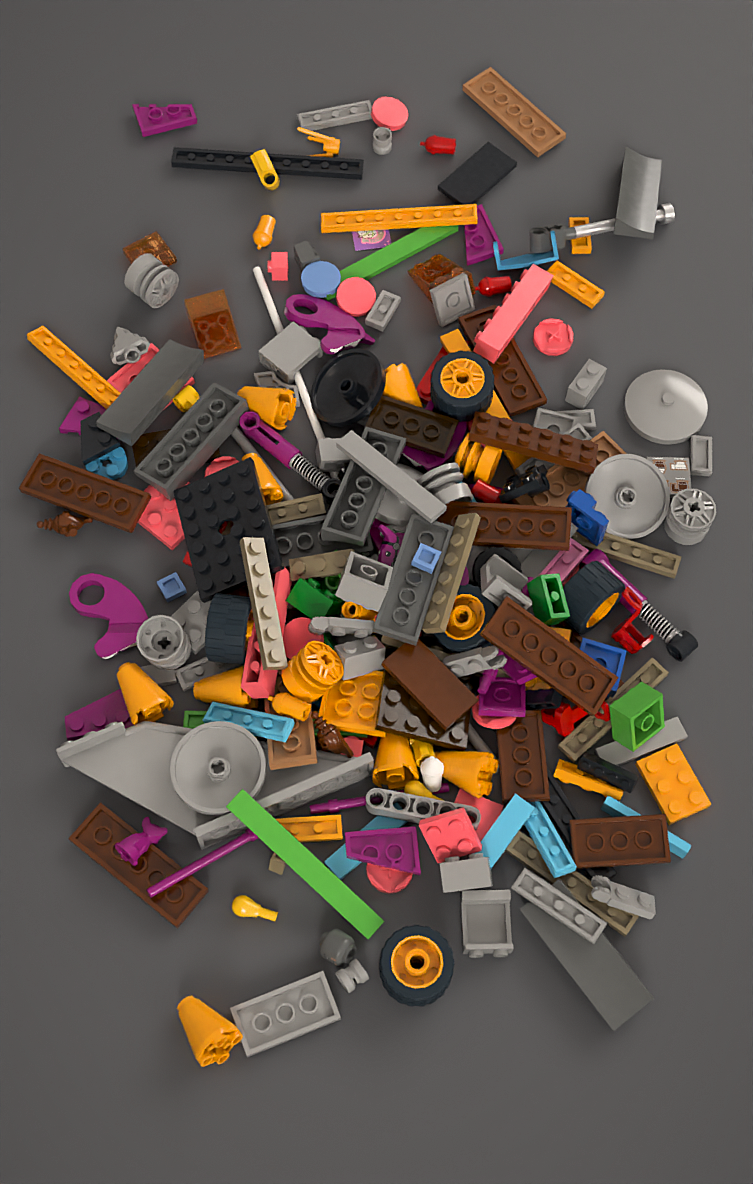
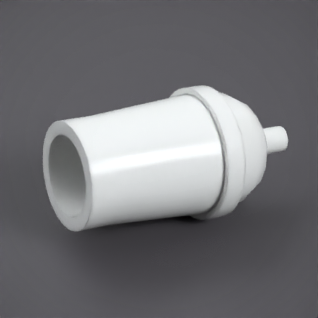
M430 756L421 763L420 771L424 786L431 792H437L442 786L444 765L438 758Z

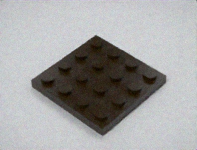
M388 648L385 659L397 649ZM384 669L375 730L457 751H465L467 748L471 709L448 729L444 730ZM474 674L458 677L472 692Z

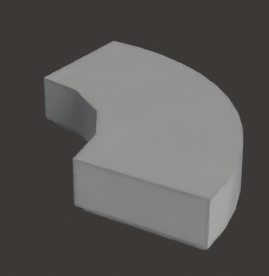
M274 371L254 373L257 387L292 390L295 393L292 395L297 401L296 407H300L297 385H288L281 382L276 377Z

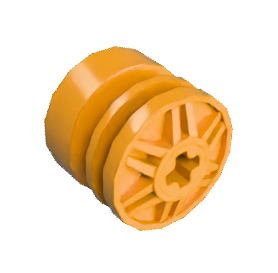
M469 432L460 444L454 462L458 463L460 473L463 471L465 479L473 471L475 472V483L480 478L490 484L503 449L485 445L482 448L481 443L468 440Z
M311 641L287 662L288 667L282 669L281 676L284 685L294 697L304 702L312 703L317 701L342 678L344 667L341 659L330 646L320 641Z

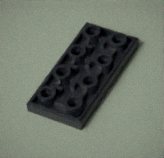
M487 142L438 185L437 190L457 205L475 204L516 168L517 162L493 144Z

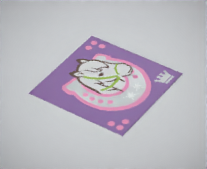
M389 229L352 231L355 251L383 248L391 244Z

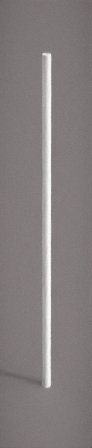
M255 267L253 269L254 275L278 335L284 330L261 268ZM298 370L294 374V380L318 441V439H323L325 436L318 417L312 409L310 396L300 370ZM330 472L331 478L339 479L337 477L339 472ZM362 553L361 555L367 557L370 553Z

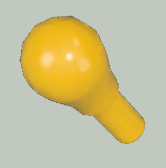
M412 780L405 785L404 793L442 800L433 795L420 781Z
M239 895L232 901V911L237 916L256 918L259 916L274 922L276 921L278 912L261 907L260 904L246 895Z

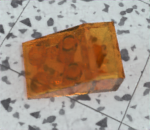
M442 254L434 255L429 260L416 264L414 268L408 270V274L432 304L430 290L461 273L467 274L472 296L476 294L472 274Z
M224 289L184 300V306L199 349L204 350V359L241 349Z

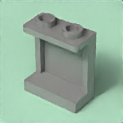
M293 321L259 350V360L268 370L274 371L276 376L285 384L291 385L294 382V374L313 357L321 358L323 356V350L320 346L321 341L316 337L313 338L303 326H299Z
M494 554L480 568L481 593L494 604L499 606L504 597L507 596L525 610L532 605V600L520 592L528 583V578L498 555Z
M462 890L460 897L463 954H469L471 958H480L484 956L483 954H493V957H507L508 953H512L514 949L510 918L511 891Z

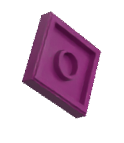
M479 677V686L483 677ZM496 677L495 680L491 681L485 695L479 693V716L525 717V683L518 685L512 678Z

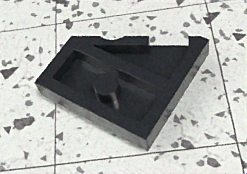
M100 412L80 421L81 459L84 465L120 447V443L115 436L97 427L96 421L101 417Z

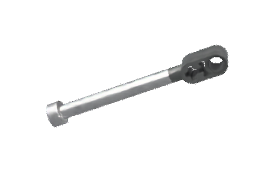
M670 203L659 205L656 212V222L659 221L662 225L672 223L675 218L673 206ZM615 218L566 228L564 224L559 223L530 229V251L533 253L553 251L551 231H555L558 249L564 248L567 240L614 231Z

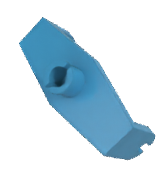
M551 231L553 251L525 254L505 260L500 258L498 242H493L497 269L523 268L524 271L525 269L529 270L533 264L538 265L558 260L559 254L555 231Z

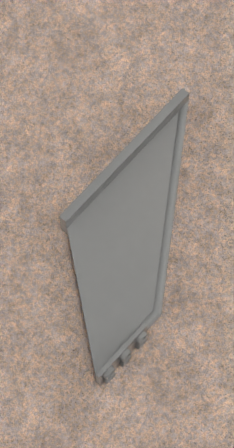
M146 720L125 728L123 722H112L102 730L97 732L90 731L84 734L83 738L75 741H66L56 748L57 754L65 767L71 766L194 834L201 850L237 835L248 828L232 812L221 816L199 813L188 807L176 793L170 775L171 758L179 741L192 728ZM258 740L265 755L266 776L263 786L254 800L272 817L276 818L372 776L374 759L370 752L360 757L352 756L348 758L347 755L316 750L318 763L270 770L268 742Z

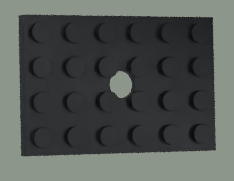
M251 457L173 491L200 600L203 603L212 600L213 596L217 593L227 594L247 585L240 547V540L243 537L264 538L271 575L285 569L255 463ZM232 521L234 525L231 527L230 533L222 535L219 531L221 525L224 522Z

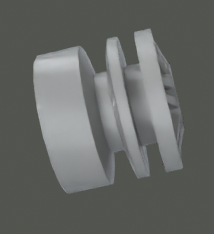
M145 253L139 256L128 268L124 283L126 288L135 295L140 296L152 308H159L168 302L175 293L179 277L178 274L168 266L163 265L152 254Z
M448 463L436 467L417 480L418 484L443 504L451 501L471 502L473 499L468 484L460 483L464 476L460 473L458 463Z
M687 488L679 491L673 497L664 519V529L667 535L682 545H694L701 542L706 537L715 518L716 504L712 497L702 490Z
M152 616L144 621L138 629L136 637L137 647L150 664L156 668L166 671L174 670L182 666L189 658L192 649L191 639L179 622L171 616Z

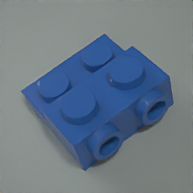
M581 489L577 492L573 491L566 500L568 502L566 507H572L571 522L578 527V533L598 546L603 541L609 520L603 513L595 510L597 501L594 500L592 495L583 492Z
M582 638L579 649L619 677L605 699L613 698L618 689L627 650Z

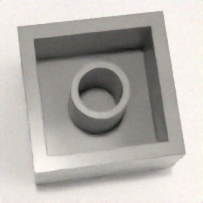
M351 551L342 571L335 596L340 597L344 601L361 605L367 610L378 612L388 591L393 567Z

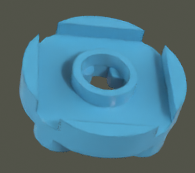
M119 447L86 464L85 467L89 472L115 480L118 477L122 478L127 472L128 460L124 449ZM109 460L112 463L104 467L102 462Z

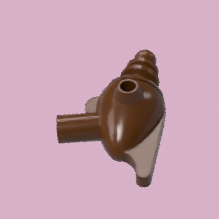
M63 511L62 514H58L53 520L49 518L48 521L47 519H44V522L38 521L37 527H44L45 530L49 528L50 531L54 529L58 534L74 537L77 535V530L82 528L85 523L93 522V519L89 517H76L68 511Z
M313 711L311 717L315 719L313 724H316L315 729L318 728V743L322 746L319 751L333 752L335 754L343 753L348 758H351L354 753L343 739L340 730L333 724H327V720H323V716L319 717L318 712Z

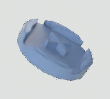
M317 261L304 268L301 275V283L307 294L323 298L329 294L336 293L341 283V275L335 265L326 261Z

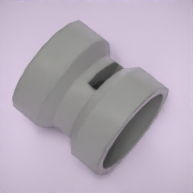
M386 127L375 129L373 132V150L377 154L385 155L392 148V132Z
M356 958L349 963L347 968H341L335 972L338 980L348 993L352 992L357 984L369 980L366 971Z

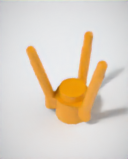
M301 127L297 128L298 131L311 135L307 137L308 140L323 143V151H327L325 154L309 156L333 157V154L338 155L340 139L328 137Z

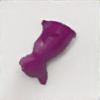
M145 817L142 821V833L132 834L114 845L121 858L126 862L129 861L132 866L138 864V858L148 850L151 843L158 844L162 836L168 832L167 828L152 824L149 817Z

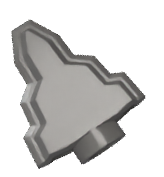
M117 327L114 334L115 341L110 353L111 360L114 364L119 365L127 362L135 363L139 361L141 355L148 352L150 343L145 337L130 333L125 328Z

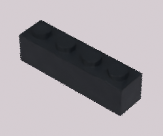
M553 688L525 691L526 710L560 708L563 695Z
M585 752L581 756L577 769L629 793L633 791L639 775L589 752Z

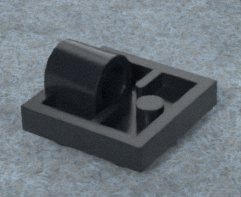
M544 464L539 467L536 465L531 466L525 470L524 474L519 476L514 474L508 477L498 496L502 504L526 493L532 498L550 490V484L546 477L548 471Z

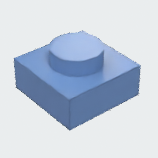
M420 543L411 565L432 574L440 558L441 551Z
M176 572L157 581V586L167 603L187 593Z

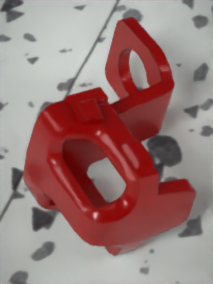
M626 587L622 592V596L636 610L614 629L611 637L615 642H619L629 653L635 654L651 642L654 636L650 634L644 638L640 631L631 623L641 612L643 604L638 596L629 587ZM630 634H631L639 643H637V642L630 636Z
M561 702L560 708L541 710L542 721L553 726L558 734L564 737L570 735L575 730V722L588 714L577 705L571 708L570 704ZM603 702L600 707L603 709L604 714L597 711L594 717L608 722L610 720L609 705Z

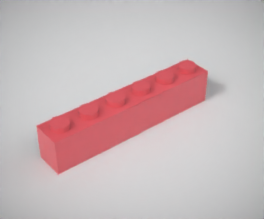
M535 264L529 270L525 269L520 277L521 281H516L511 289L512 293H507L504 297L502 307L497 306L492 315L493 319L489 318L483 327L484 331L477 333L473 341L476 343L473 352L495 363L548 290L554 275Z
M286 568L271 575L282 637L288 609L286 599L290 594L292 584L290 573ZM254 623L252 636L249 637L241 688L252 699L268 698L269 695L274 697L278 670H263Z

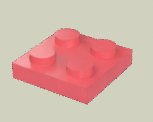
M464 807L419 821V828L437 863L445 862V858L462 857L482 851V844Z

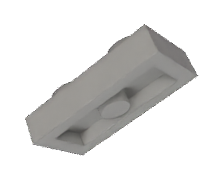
M382 290L366 317L365 324L383 332L400 304L401 297Z

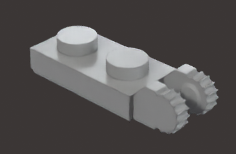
M315 616L308 625V630L314 635L332 632L334 636L354 634L357 638H365L372 634L375 622L373 620Z
M488 646L447 656L444 658L443 664L458 678L487 669H500L506 664L507 659L504 655L498 656L499 650L496 646Z
M593 876L591 880L594 888L591 891L593 899L647 919H652L655 916V898L653 895L609 881L607 877Z

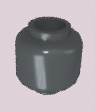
M333 929L329 933L325 932L319 941L321 956L337 966L350 963L356 954L357 948L354 938L339 929Z

